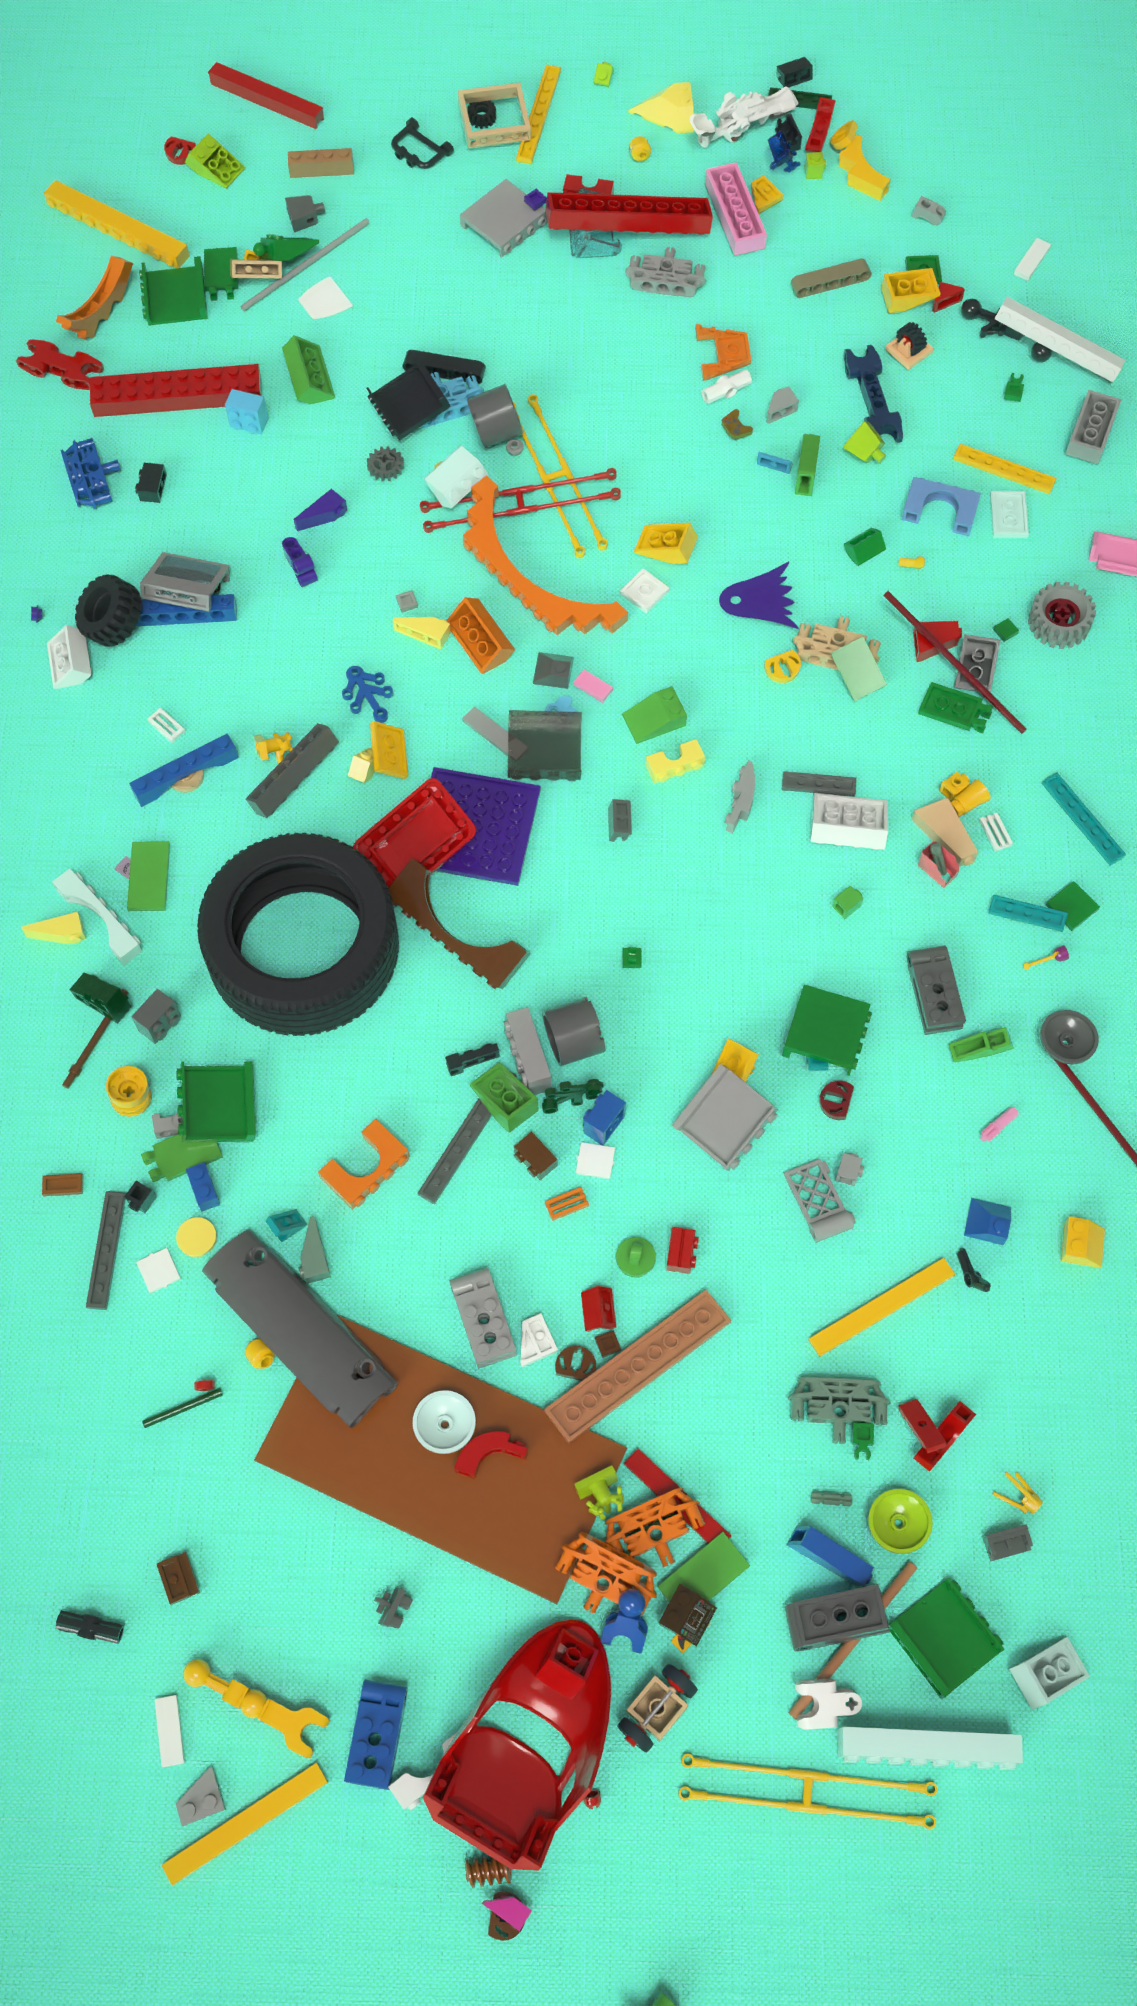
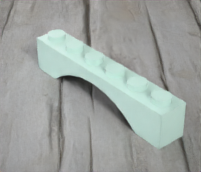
M69 868L52 881L56 891L67 903L87 907L103 919L108 928L110 949L119 961L126 965L142 952L139 946L141 942L135 935L131 936L128 933L130 930L123 922L120 924L117 921L118 917L113 910L108 911L106 909L107 905L101 897L96 898L94 895L95 891L89 884L86 886L83 883L84 879L78 872L74 873Z

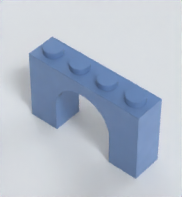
M913 477L902 520L919 524L924 506L931 501L941 500L951 504L956 511V520L952 532L969 536L981 493Z

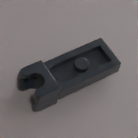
M495 1043L483 1045L477 1050L465 1051L460 1056L459 1053L446 1056L445 1059L450 1076L464 1073L466 1068L500 1057L498 1045Z

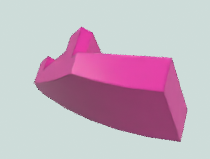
M503 1895L500 1896L501 1898L487 1899L482 1902L484 1906L518 1931L521 1930L532 1912L531 1909L513 1896Z

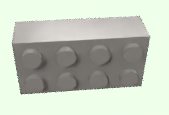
M1088 390L1066 455L1099 464L1121 399Z
M526 1007L506 1013V1021H503L504 1031L507 1040L509 1039L512 1056H515L517 1072L521 1074V1083L534 1095L544 1093L546 1089L552 1088L551 1074L529 1008Z

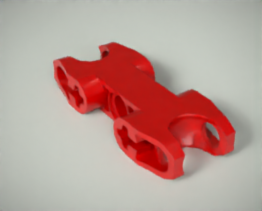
M28 340L26 343L28 349L34 354L29 357L20 356L16 360L18 367L33 376L44 378L46 373L60 376L61 381L66 386L82 390H90V378L86 376L88 373H100L104 369L102 362L89 354L77 351L72 357L59 353V349L55 344L45 340Z

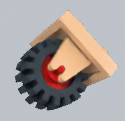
M908 322L897 331L896 339L886 345V351L908 370L932 354L934 349L926 342L925 332L922 333L923 329L921 327L918 328L919 325L915 324V322Z

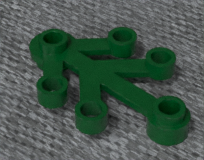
M590 1079L586 1084L572 1085L571 1082L566 1081L560 1083V1092H557L556 1088H548L545 1090L546 1099L542 1103L543 1113L551 1114L557 1112L558 1105L570 1099L571 1105H582L584 1093L586 1094V1099H596L598 1097L597 1094L603 1092L604 1083L599 1081V1079Z

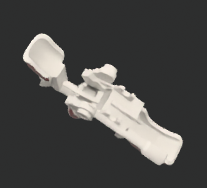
M784 87L767 97L751 91L748 95L744 93L738 100L734 93L728 92L723 97L724 102L721 108L718 109L719 111H716L719 117V127L715 128L711 119L708 120L705 113L692 114L689 120L698 134L700 145L706 148L711 141L721 136H724L730 142H737L742 132L750 127V122L758 120L762 125L767 119L779 118L794 110L798 105V101L788 87Z

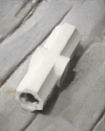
M743 370L730 377L724 375L717 380L716 384L702 390L703 400L706 404H710L722 397L731 398L736 394L737 390L752 384V378L748 370Z

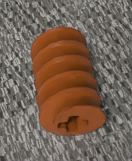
M483 1856L481 1863H479L477 1857H474L472 1864L469 1863L468 1858H465L466 1880L472 1888H475L477 1880L481 1887H484L486 1879L490 1886L493 1885L495 1878L498 1884H502L503 1877L506 1878L507 1883H511L512 1870L491 1857L490 1862H488L486 1856Z

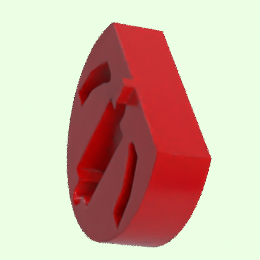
M172 136L169 137L164 144L167 159L173 164H186L185 161L189 150L192 151L196 143ZM182 149L180 155L176 156L178 150Z

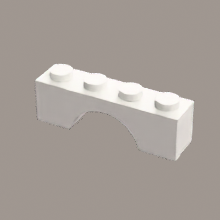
M456 1733L442 1744L444 1753ZM405 1773L388 1788L404 1810L409 1808L412 1811L421 1804L419 1799L423 1797L433 1775L425 1778H416Z

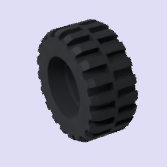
M105 574L96 577L95 580L88 583V587L83 589V594L78 598L79 602L75 608L76 626L79 632L86 638L105 647L116 646L126 641L125 639L129 638L132 635L131 632L136 629V624L141 618L142 599L135 586L115 575Z

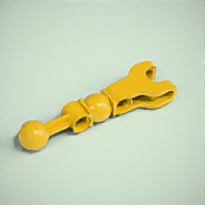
M193 1659L184 1667L183 1678L189 1686L196 1688L205 1685L222 1694L221 1700L241 1709L246 1717L258 1718V1720L281 1731L285 1737L288 1749L311 1759L313 1750L303 1742L301 1737L302 1731L310 1724L318 1725L322 1728L327 1727L330 1720L326 1716L312 1708L291 1711L271 1699H267L266 1695L260 1690H250V1688L233 1679L229 1683L212 1674L208 1663L202 1659Z

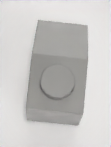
M789 386L774 392L767 412V424L798 411L799 400Z

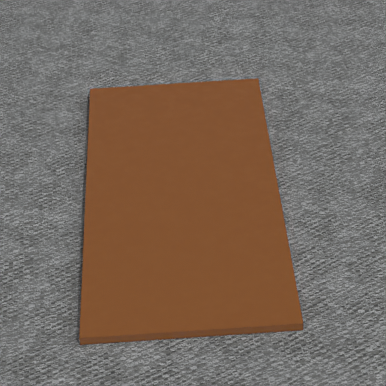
M337 1315L382 1362L384 1370L398 1382V1386L388 1396L380 1397L363 1419L353 1428H349L337 1413L334 1414L328 1411L302 1382L296 1378L254 1461L557 1605L578 1558H574L567 1574L561 1573L565 1564H563L560 1571L556 1570L555 1566L564 1551L561 1546L580 1538L579 1533L581 1532L589 1534L597 1517L588 1511L589 1507L586 1505L588 1500L593 1505L596 1504L597 1501L594 1495L591 1494L580 1500L574 1484L611 1465L617 1473L627 1448L589 1430L568 1444L544 1413V1409ZM371 1363L369 1364V1367H368L370 1373H371L372 1370H373V1367H372V1364H371ZM359 1373L356 1374L358 1379L363 1378ZM437 1391L456 1392L469 1401L475 1413L476 1425L470 1441L488 1432L500 1431L510 1433L511 1443L519 1441L528 1448L526 1460L505 1453H493L481 1462L475 1479L455 1473L454 1467L463 1448L449 1454L434 1453L421 1445L414 1433V1412L418 1404L431 1393ZM443 1422L441 1424L442 1428H447L449 1426L448 1422ZM582 1543L580 1545V1548L583 1549L585 1543Z

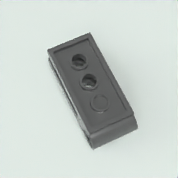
M946 945L907 951L908 970L924 1034L929 1035L963 1029L966 1018Z
M878 1584L797 1601L785 1606L792 1646L796 1652L890 1633ZM861 1609L868 1610L867 1615L864 1617H859L858 1612ZM839 1614H847L844 1621H837Z

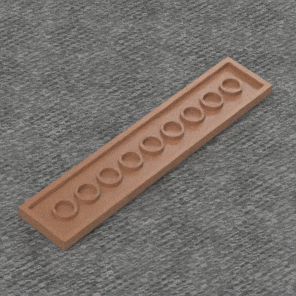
M704 1290L546 1407L544 1413L567 1443L570 1444L731 1323V1319L709 1292Z

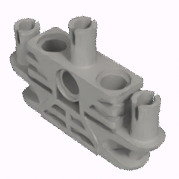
M667 247L664 257L645 254L642 268L639 267L641 258L636 256V261H634L635 255L631 256L630 265L625 269V273L630 278V285L634 290L678 297H693L697 292L696 289L706 283L704 278L706 267L701 264V269H699L700 264H697L695 272L692 274L693 261L674 258L676 250L671 247V252H669L670 247Z

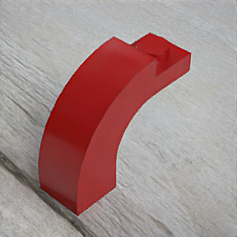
M959 1401L937 1428L946 1441V1447L927 1454L922 1446L913 1459L930 1472L976 1416V1413Z
M500 1431L484 1433L471 1440L463 1448L458 1456L454 1470L455 1473L475 1479L481 1462L487 1456L493 1453H505L526 1460L528 1448L519 1441L511 1443L510 1433Z

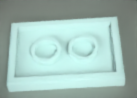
M991 491L990 503L993 538H1028L1026 492Z

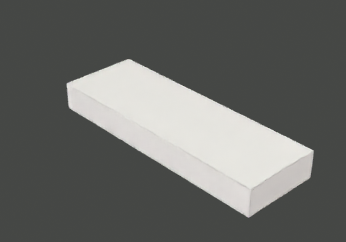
M1036 238L1015 269L1014 275L1029 281L1051 248V244Z
M178 1696L154 1699L162 1768L185 1764Z

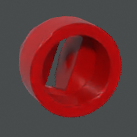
M591 1790L584 1798V1804L587 1808L593 1810V1806H596V1808L600 1806L601 1794L599 1790Z

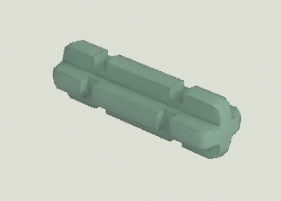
M938 842L932 843L930 850L931 854H933V862L938 866V871L941 875H946L947 868L943 852L941 851V844Z
M813 1491L811 1493V1503L820 1504L822 1502L825 1505L837 1506L842 1504L843 1506L850 1507L852 1505V1495L830 1492L821 1494L819 1491Z

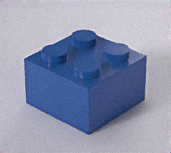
M608 1090L603 1095L599 1094L594 1102L596 1105L592 1110L588 1109L583 1117L584 1134L602 1146L605 1145L626 1115V1102Z

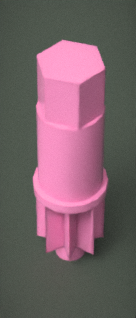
M1009 1107L981 1132L982 1136L980 1139L983 1142L987 1140L990 1142L1019 1115L1018 1110L1014 1107Z

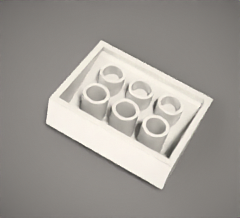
M814 793L811 842L885 850L888 835L887 800Z

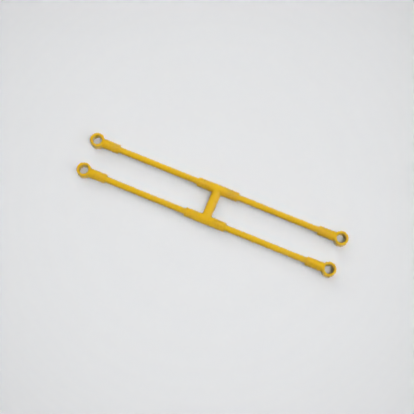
M530 395L528 397V404L533 407L536 415H538L562 467V470L546 474L522 427L524 433L522 437L537 466L536 469L543 484L550 483V480L566 476L567 480L574 479L542 415L537 395ZM571 483L570 485H572L577 498H582L576 484ZM553 487L546 488L553 502H558L553 492ZM580 502L593 529V534L597 540V548L601 551L606 550L608 541L602 537L600 530L597 529L585 502ZM557 506L556 508L571 537L570 540L575 549V556L583 558L585 556V548L580 545L577 537L574 536L561 506Z
M685 1754L681 1759V1764L684 1768H691L692 1766L703 1768L718 1767L787 1775L789 1778L804 1779L803 1803L791 1801L786 1803L708 1794L705 1791L691 1790L689 1787H682L678 1792L679 1798L683 1801L689 1799L707 1801L709 1799L786 1808L789 1811L823 1815L829 1813L906 1822L909 1825L923 1826L925 1829H933L936 1826V1819L932 1815L924 1817L913 1815L897 1816L811 1804L813 1780L824 1782L830 1780L907 1789L911 1792L925 1793L927 1796H934L938 1791L936 1784L933 1782L926 1784L908 1782L906 1784L829 1775L826 1772L791 1768L785 1770L710 1761V1759L693 1757L690 1754ZM685 1757L691 1758V1765L684 1764ZM928 1785H932L934 1788L932 1794L927 1792ZM683 1789L688 1790V1798H683L681 1796V1791ZM926 1818L932 1819L933 1824L931 1827L926 1825Z

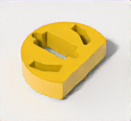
M854 120L845 123L832 136L830 142L836 150L843 149L852 143L858 128Z
M790 650L766 659L764 669L771 680L778 683H787L798 676L801 660L794 650ZM780 662L786 665L790 672V677L784 675L779 665ZM771 666H774V667H773V673H771V670H770V667H771Z

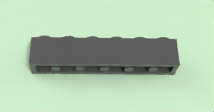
M317 723L248 795L245 800L257 815L265 818L272 815L275 809L286 800L287 796L297 789L299 784L310 775L311 771L322 762L323 758L334 749L339 741L330 728Z

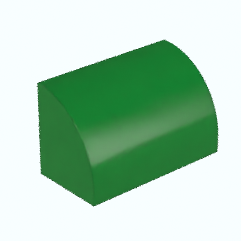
M869 528L844 543L848 556L858 566L886 550L882 532L874 528Z

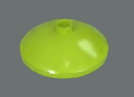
M906 1489L888 1490L878 1496L870 1508L868 1515L870 1532L874 1540L889 1552L896 1554L912 1553L926 1543L932 1531L933 1522L930 1509L926 1502L912 1491ZM896 1520L901 1521V1527L895 1525Z

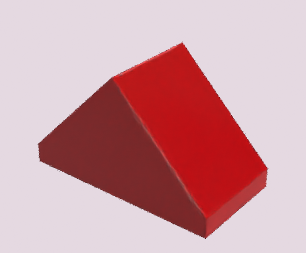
M940 282V296L935 298L932 311L935 313L961 302L965 289L960 286Z

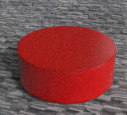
M214 1380L194 1382L195 1391L215 1389Z

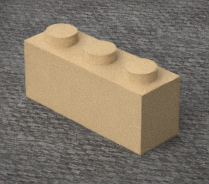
M230 259V276L232 278L282 279V261Z

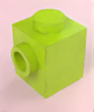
M822 152L806 153L804 167L806 179H822L823 169H826V159H823Z

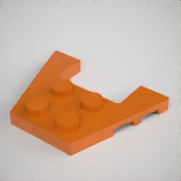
M696 324L697 341L714 339L718 363L701 365L703 381L751 364L747 333L729 329L721 331L716 330L715 327L705 328L701 324Z

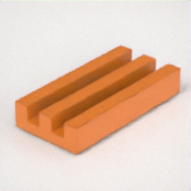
M582 1187L545 1201L552 1221L589 1207ZM578 1194L580 1195V1196H578V1197H575V1198H573V1199H570V1200H568V1201H565V1202H563V1203H560V1204H558V1205H555V1206L551 1207V1205H554V1204H556V1203H559V1202H561V1201H563V1200H566V1199L571 1198V1197H573V1196H576V1195H578ZM582 1200L583 1202L581 1204H578L556 1214L553 1213L556 1210L569 1206L578 1201Z

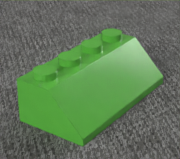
M293 335L282 347L297 400L308 404H315L334 399L335 394L320 345Z

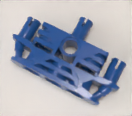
M93 438L79 442L74 440L73 445L65 452L63 449L60 450L78 507H81V504H85L97 509L96 506L113 502L105 474L121 470L118 459L101 464Z

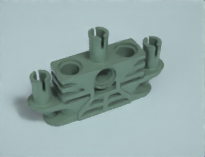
M801 1377L797 1380L799 1383L798 1387L788 1397V1400L792 1401L791 1420L796 1421L798 1412V1421H804V1402H807V1415H809L807 1422L833 1424L832 1442L834 1444H838L839 1436L840 1444L846 1443V1424L872 1422L870 1417L872 1414L870 1410L871 1405H875L874 1424H888L887 1405H890L891 1402L885 1398L879 1386L882 1384L879 1381ZM808 1386L809 1392L803 1393L804 1387ZM869 1389H874L875 1396L869 1395ZM834 1409H842L845 1415L838 1417L835 1415Z

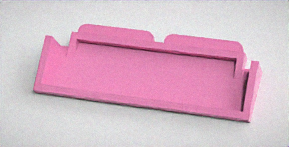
M1094 531L1089 561L1097 562L1096 569L1137 577V539Z

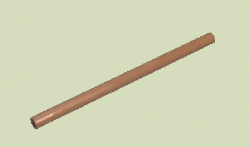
M908 1562L883 1593L882 1599L885 1609L917 1570L913 1563ZM861 1639L844 1642L815 1679H830ZM802 1695L788 1712L789 1715L797 1720V1716L803 1713L813 1700V1697Z

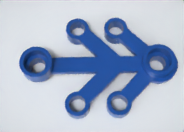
M359 666L349 667L346 671V677L349 681L347 687L342 690L343 699L351 700L355 684L357 683L359 687L355 701L350 704L351 712L354 714L361 712V704L365 696L374 710V720L385 723L388 719L387 710L379 706L372 693L382 695L385 698H391L393 696L392 687L384 686L381 688L364 682V680L373 681L375 684L381 685L385 682L384 674L381 672L375 674L365 673Z

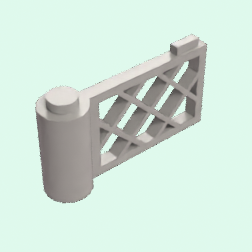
M820 1159L784 1172V1177L816 1243L853 1229V1224L856 1223L852 1212L845 1210L828 1176L830 1170L826 1162H821ZM818 1166L821 1171L819 1178L808 1174L809 1170ZM795 1174L803 1176L801 1185L793 1182L790 1176ZM806 1178L817 1181L814 1190L803 1186ZM819 1183L829 1187L828 1194L816 1191ZM801 1190L812 1193L809 1201L800 1198ZM814 1195L825 1198L823 1206L811 1203ZM831 1200L836 1202L838 1208L830 1210L825 1208L827 1201ZM809 1207L820 1210L819 1216L810 1218L808 1214Z

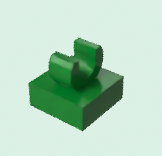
M623 948L622 968H641L642 948Z

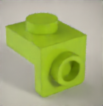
M607 62L597 63L593 83L609 87L611 76L614 74L613 66Z

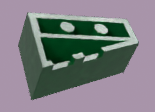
M83 972L69 989L77 1000L117 1024L132 1007L128 1001L129 997L120 988L100 980L93 974L89 975Z

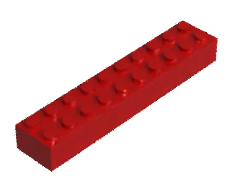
M547 192L545 209L549 229L633 231L636 233L664 232L667 234L695 233L703 235L710 234L713 219L708 198Z
M259 364L90 377V406L94 417L225 407L232 389L262 396Z

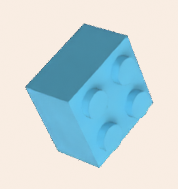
M232 389L225 403L230 427L262 434L269 419L264 396Z

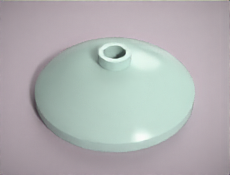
M437 1391L429 1394L418 1404L413 1416V1429L418 1441L429 1451L439 1454H449L463 1448L472 1438L476 1425L475 1413L469 1401L453 1391ZM443 1422H448L449 1426L447 1428H442L441 1424Z

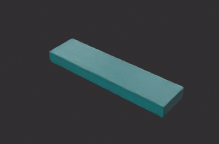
M994 894L988 913L1060 932L1064 930L1068 915L1067 912Z

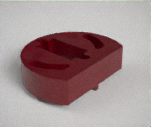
M840 1080L828 1083L820 1094V1107L823 1113L833 1120H846L854 1086ZM827 1094L843 1098V1101L840 1104L825 1100Z

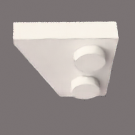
M541 1313L522 1321V1368L558 1352Z

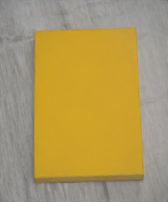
M376 721L371 722L374 771L406 779L408 777L404 729Z

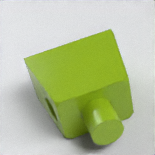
M866 421L859 426L843 446L844 449L865 462H871L874 458L878 463H881L886 458V455L881 451L885 442L874 427Z

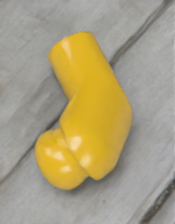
M922 556L916 559L900 558L899 566L921 569L925 566V559Z

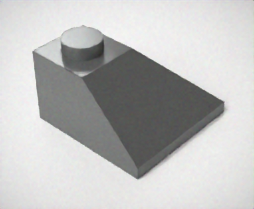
M539 652L533 684L568 689L574 657Z

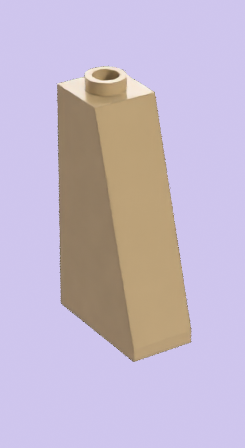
M948 797L914 810L913 822L933 842L940 843L942 847L955 856L959 866H968L975 862L978 851Z

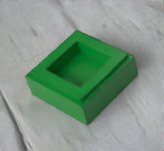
M1009 618L995 625L993 629L1004 642L1019 633V629Z

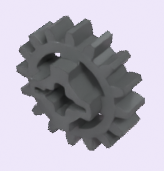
M381 446L379 451L374 449V454L369 453L370 458H367V469L370 471L371 476L375 475L376 480L380 477L381 481H384L385 478L391 481V477L396 479L397 474H402L401 469H404V459L401 457V452L396 453V448L390 450L389 446L386 449H383Z

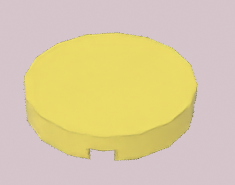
M193 1217L180 1225L176 1241L185 1255L202 1257L214 1248L217 1242V1233L213 1224L207 1219Z

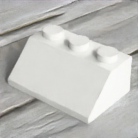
M65 625L47 643L53 688L55 689L80 685L91 676L86 637L79 632L78 628Z

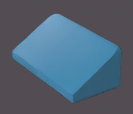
M762 452L758 453L757 465L787 474L790 473L793 466L792 461Z

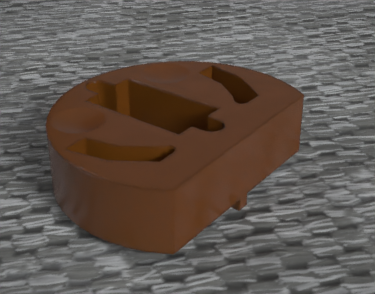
M567 1347L560 1352L556 1359V1375L583 1381L596 1371V1360L593 1354L584 1347ZM578 1350H581V1354H583L580 1370L577 1369L575 1373L573 1368H571L573 1355ZM560 1358H564V1366L566 1369H562L560 1364ZM590 1365H594L592 1370L588 1374H585V1372L589 1369Z
M502 1891L493 1895V1899L501 1898L500 1896L503 1895L514 1896V1898L522 1903L515 1894ZM491 1911L488 1935L496 1940H510L522 1931L524 1925L518 1931L509 1923L499 1922L500 1918L496 1917V1914ZM496 1925L503 1932L508 1933V1938L499 1935L495 1930Z

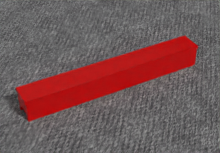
M216 62L208 71L211 85L311 128L317 129L319 121L324 120L322 106Z

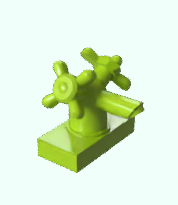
M612 1465L574 1484L580 1500L591 1494L594 1495L597 1501L596 1504L593 1505L588 1500L586 1505L589 1507L588 1511L595 1516H599L601 1520L606 1518L603 1512H611V1503H616L618 1511H622L624 1501L622 1487L617 1486V1494H611L608 1486L618 1482L616 1471Z

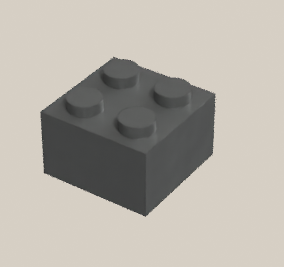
M157 988L131 1017L138 1031L156 1044L166 1037L171 1027L178 1024L181 1015L175 1001Z

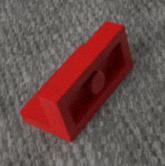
M596 1286L581 1292L585 1331L589 1332L598 1328L610 1330L617 1328L612 1288Z

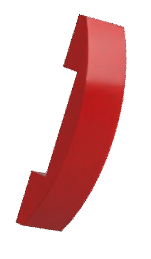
M820 97L805 150L822 152L836 100Z

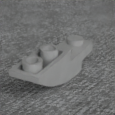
M749 760L746 767L742 766L739 773L740 779L735 781L732 787V791H734L733 799H735L732 804L733 811L728 813L725 819L727 824L726 831L732 834L739 819L747 821L753 803L755 774L752 761Z

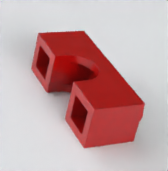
M566 174L563 193L613 195L614 181L598 179L595 186L585 187L582 184V176Z

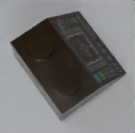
M679 1584L659 1621V1625L697 1647L717 1607L697 1593Z

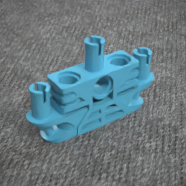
M434 372L435 378L433 373H431L430 375L445 395L451 407L420 428L471 414L467 398L484 392V388L479 387L476 377L471 376L473 381H471L470 376L466 379L470 389L467 390L462 377L441 382L437 372Z

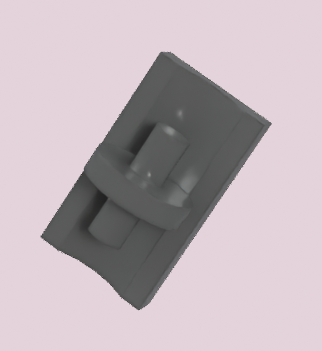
M395 1588L392 1595L385 1591L382 1599L379 1597L375 1598L374 1601L379 1604L376 1612L382 1614L378 1624L384 1627L400 1628L404 1618L395 1614L398 1606L408 1610L413 1599L405 1594V1590Z

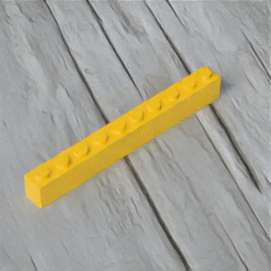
M57 180L44 192L46 203L51 208H56L62 213L68 214L76 220L82 221L88 226L94 227L102 233L108 234L116 240H120L128 246L140 250L142 253L153 256L156 260L165 262L169 266L180 268L190 257L187 244Z

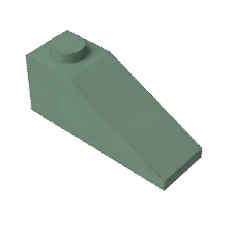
M314 1216L310 1217L300 1259L302 1266L298 1267L301 1279L305 1278L307 1284L331 1277Z

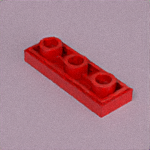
M918 1399L899 1405V1412L927 1454L946 1447L945 1439Z

